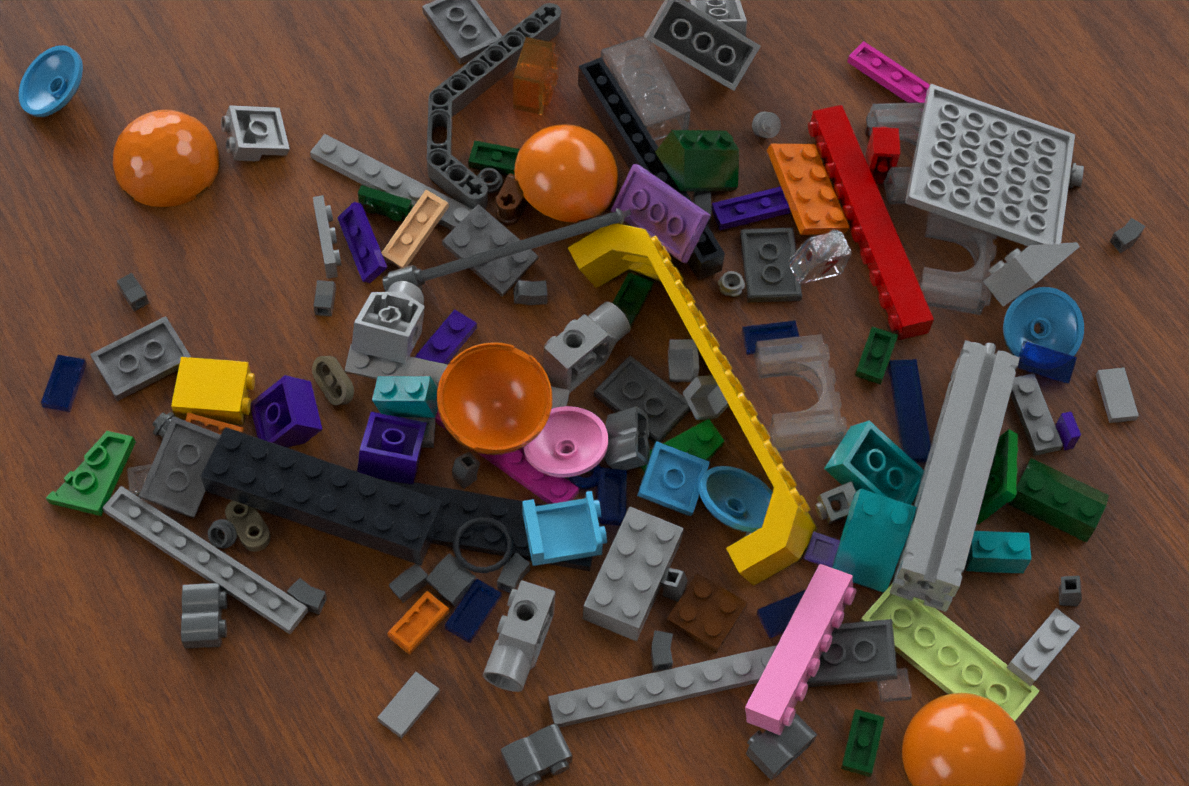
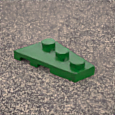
M707 419L663 444L709 461L723 446L724 439L710 419ZM647 465L640 466L645 473Z
M1010 429L1004 432L998 439L976 523L978 525L1003 505L1011 502L1017 494L1018 434Z
M106 431L84 455L85 460L74 472L70 471L64 477L65 482L56 492L52 491L46 497L49 504L102 516L104 512L102 507L109 501L135 446V439L132 436Z

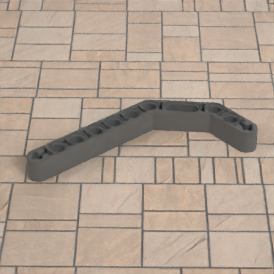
M546 3L539 7L429 94L427 129L428 177L454 200L471 209H474L479 204L486 210L488 205L487 185L452 155L453 116L560 32L561 9L558 5ZM438 126H443L447 129V140L442 144H436L432 141L433 130Z

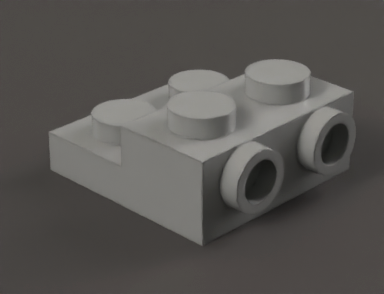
M229 106L226 115L221 119V129L228 134L226 151L227 153H232L233 160L259 161L261 155H287L290 150L280 108Z

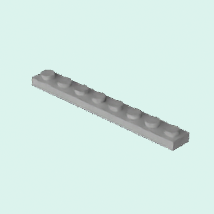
M326 134L322 136L310 151L312 159L366 187L412 200V208L425 190L430 191L448 202L449 208L438 224L450 230H453L473 210Z
M351 344L344 371L345 373L377 379L378 376H431L438 387L441 376L448 365L410 356L406 364L392 362L388 359L365 355L362 352L351 350ZM551 387L552 409L567 406L570 390Z
M121 486L102 507L104 513L209 582L219 583L223 591H226L229 595L287 633L291 634L308 613V608L124 487Z
M777 645L548 696L554 724L557 723L560 728L758 683Z

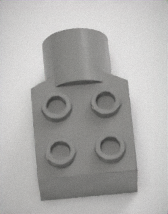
M398 281L393 283L387 292H371L354 322L351 350L362 352L365 355L388 359L392 362L406 364L422 332L425 309L422 291L413 283Z
M604 302L589 316L584 314L578 320L574 319L569 322L560 335L551 337L545 343L543 369L549 381L557 388L572 392L606 363L615 344L630 332L631 328L628 319L616 305L611 302Z
M521 580L518 590L512 589L507 604V606H510L508 616L502 615L497 629V633L500 634L498 640L495 641L483 673L484 679L492 685L513 692L523 690L529 671L535 667L555 610V591Z

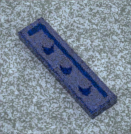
M917 359L889 360L888 369L901 450L915 463L927 462L931 443Z

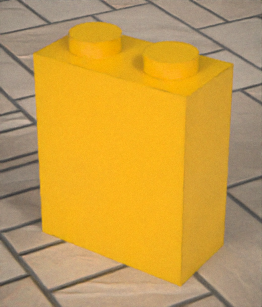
M181 357L171 405L175 417L186 420L187 413H192L228 424L243 425L244 416L250 413L251 399L248 398L249 390L254 389L255 374L251 373L248 362Z

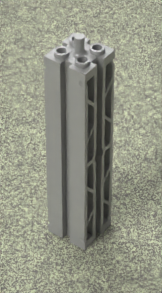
M965 340L959 358L952 370L951 381L948 384L914 504L917 507L890 589V594L911 601L915 597L924 600V605L944 612L949 608L952 598L956 595L961 584V573L965 569L1014 382L1015 370L1020 357L1011 355L1006 351H998L995 355L996 346L993 343H986L983 346L980 343Z

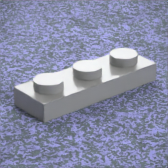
M323 196L313 197L326 275L327 278L338 277L336 266H341L339 249L333 250L332 245L337 243L335 227L329 228L328 222L333 221L331 206H325Z
M1035 374L1015 377L1010 396L1033 455L1061 450L1063 444Z
M1056 608L1012 659L1007 668L1029 686H1032L1080 626Z

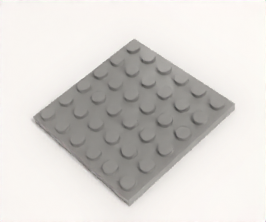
M930 84L926 93L905 203L1026 246L1061 243L1075 134Z

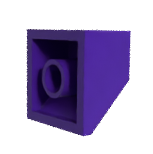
M284 375L251 402V411L259 439L287 448L304 444L323 430L311 381Z
M371 412L359 450L357 472L377 479L414 484L427 422Z

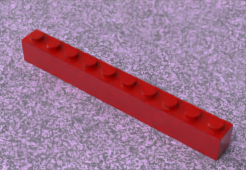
M838 105L813 111L811 121L808 122L809 135L814 137L817 143L816 148L820 158L824 160L825 170L829 179H832L834 191L838 200L840 199L845 218L852 227V238L855 243L858 242L861 249V260L863 264H867L870 271L871 284L876 286L879 292V303L883 309H886L888 314V324L891 331H895L898 335V340L928 334L934 318L843 106Z

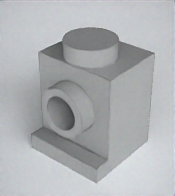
M852 482L822 493L817 497L819 503L815 504V509L821 520L826 519L827 523L831 524L848 516L854 493L856 492ZM831 502H838L840 504V510H833L831 507Z

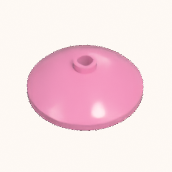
M557 407L551 409L549 419L541 433L531 443L523 447L528 462L538 471L554 477H573L588 472L600 463L607 452L608 433L601 419L592 412L579 407Z

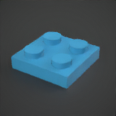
M656 442L637 496L691 516L699 497V482L707 471L710 462Z

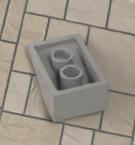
M688 0L693 6L746 37L747 20L740 0Z
M1077 242L1030 245L1021 252L1017 248L1004 258L1007 263L1004 264L1000 260L988 270L991 275L983 282L1004 307L1041 280L1080 246Z

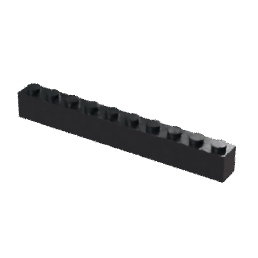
M600 57L579 65L578 86L629 169H631L633 164L640 165L692 202L686 191L681 192L658 158L655 153L658 149L657 144L603 58ZM707 224L687 262L698 281L722 271L725 256L723 249Z

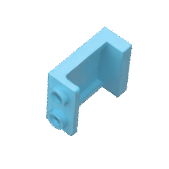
M592 491L586 492L584 499L535 506L534 499L522 501V514L532 566L602 555V546L607 543L605 527H599L597 517H601L599 500L593 499Z

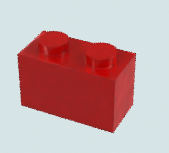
M873 127L865 159L876 184H892L900 157L899 128Z

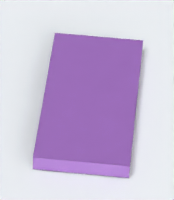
M638 164L632 165L611 208L612 212H616V208L622 211L630 209L632 215L625 217L624 221L632 227L646 229L651 237L656 235L668 253L683 263L688 262L711 217L706 211Z

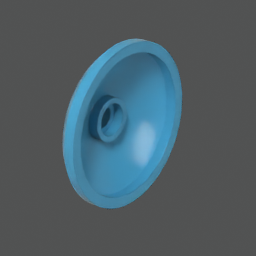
M64 45L49 48L41 53L27 68L20 83L19 102L24 111L35 117H45L63 109L75 96L81 84L83 64L80 55L72 48Z
M1050 287L1033 288L1020 294L1009 306L1003 323L1004 339L1011 354L1020 357L1019 362L1035 369L1056 368L1068 362L1080 348L1084 336L1083 316L1076 302L1061 290ZM1035 324L1040 325L1039 333L1034 331Z
M729 466L713 467L703 474L699 482V494L705 507L716 519L733 529L743 532H755L762 528L773 493L764 482L744 470Z

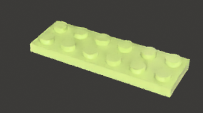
M892 584L861 618L860 622L892 619L895 652L946 693H970L983 696L1001 706L1014 721L1017 720L1040 691L1033 685L1029 686L1007 668L1008 665L936 608L924 605V600L914 597L911 601L890 594Z

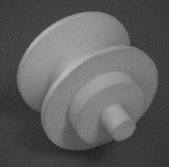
M760 112L753 118L752 129L759 137L772 138L780 131V119L772 112Z

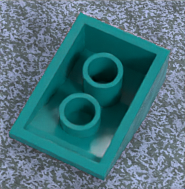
M870 420L850 426L824 468L841 485L852 482L855 491L864 489L909 505L912 504L918 494L924 470Z
M864 489L856 491L832 568L853 575V583L884 593L888 589L908 538L917 507Z

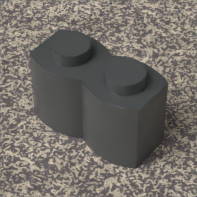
M638 406L609 414L605 425L608 433V448L604 456L606 463L618 473L647 465L650 458L648 414Z
M219 583L183 585L181 641L185 649L221 647L222 638L227 637L226 619H221L222 609H227V592H222Z
M795 713L789 727L785 725L781 735L768 730L764 733L758 730L747 741L749 747L746 755L772 781L811 746L817 734Z
M557 723L501 749V756L516 786H535L542 781L541 777L546 774H561L569 769V764L573 759Z

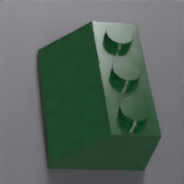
M671 130L655 151L681 192L734 191L738 188L739 148L733 141L732 135L727 131Z
M1030 458L1016 487L1017 494L1008 505L1087 543L1106 508L1109 495Z

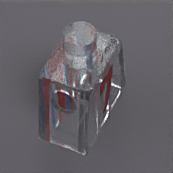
M831 230L827 234L807 239L789 259L788 264L798 284H803L842 274L850 259L851 250L843 233L839 230Z

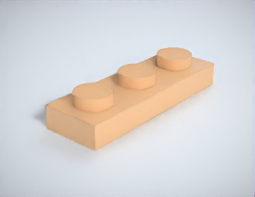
M425 190L381 252L383 258L400 269L407 267L449 208L448 202Z

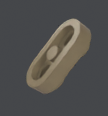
M333 356L317 357L312 366V374L328 401L333 405H346L350 403L354 395V387L338 360Z
M231 501L226 507L225 514L227 520L234 525L237 537L247 550L253 552L265 549L270 542L271 536L268 526L256 508ZM238 509L245 510L242 514L235 513ZM252 531H259L257 536H250Z

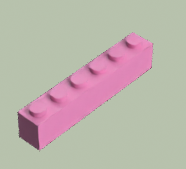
M819 564L745 706L747 723L781 735L785 725L788 727L791 725L796 711L794 708L798 701L802 702L808 689L807 682L810 676L815 677L820 666L819 658L822 652L826 653L830 648L832 642L831 634L834 628L839 629L844 618L843 610L846 604L851 605L854 600L856 589L853 588V575Z

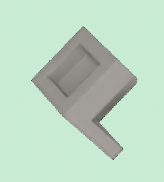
M693 339L669 341L668 367L670 382H692L698 376V348Z
M713 375L697 376L683 391V395L697 420L718 418L729 406Z

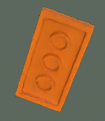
M770 144L767 153L800 235L827 234L831 230H839L837 234H845L850 227L816 145Z

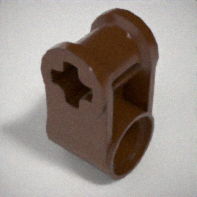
M511 173L506 177L504 185L496 197V205L498 207L496 213L497 220L507 226L519 221L529 203L524 198V192L518 181H516L515 175Z

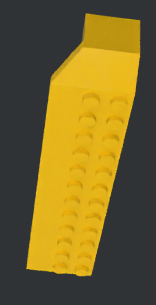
M615 223L599 228L568 247L579 270L596 288L628 269L662 282L774 487L762 528L728 546L726 549L738 572L753 586L797 562L810 542L813 531L815 532L817 529L808 512L810 507L796 489L797 484L794 478L782 464L784 461L780 453L769 440L771 437L768 431L756 417L758 414L754 406L744 395L745 390L732 373V366L726 356L720 351L717 339L706 326L708 325L706 319L694 303L696 302L688 288L686 289L684 286V280L678 269L670 261L672 258L665 246H662L656 235L651 237L646 229Z

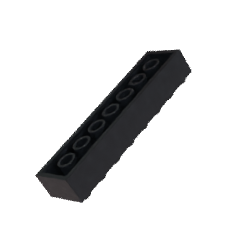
M227 427L224 428L201 474L206 492L421 566L443 517L442 500Z

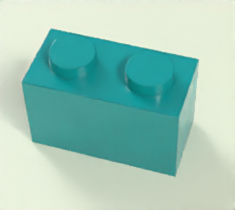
M378 376L372 401L381 414L396 417L436 418L438 387L431 376Z
M974 531L965 565L966 571L1024 573L1031 561L1029 533Z

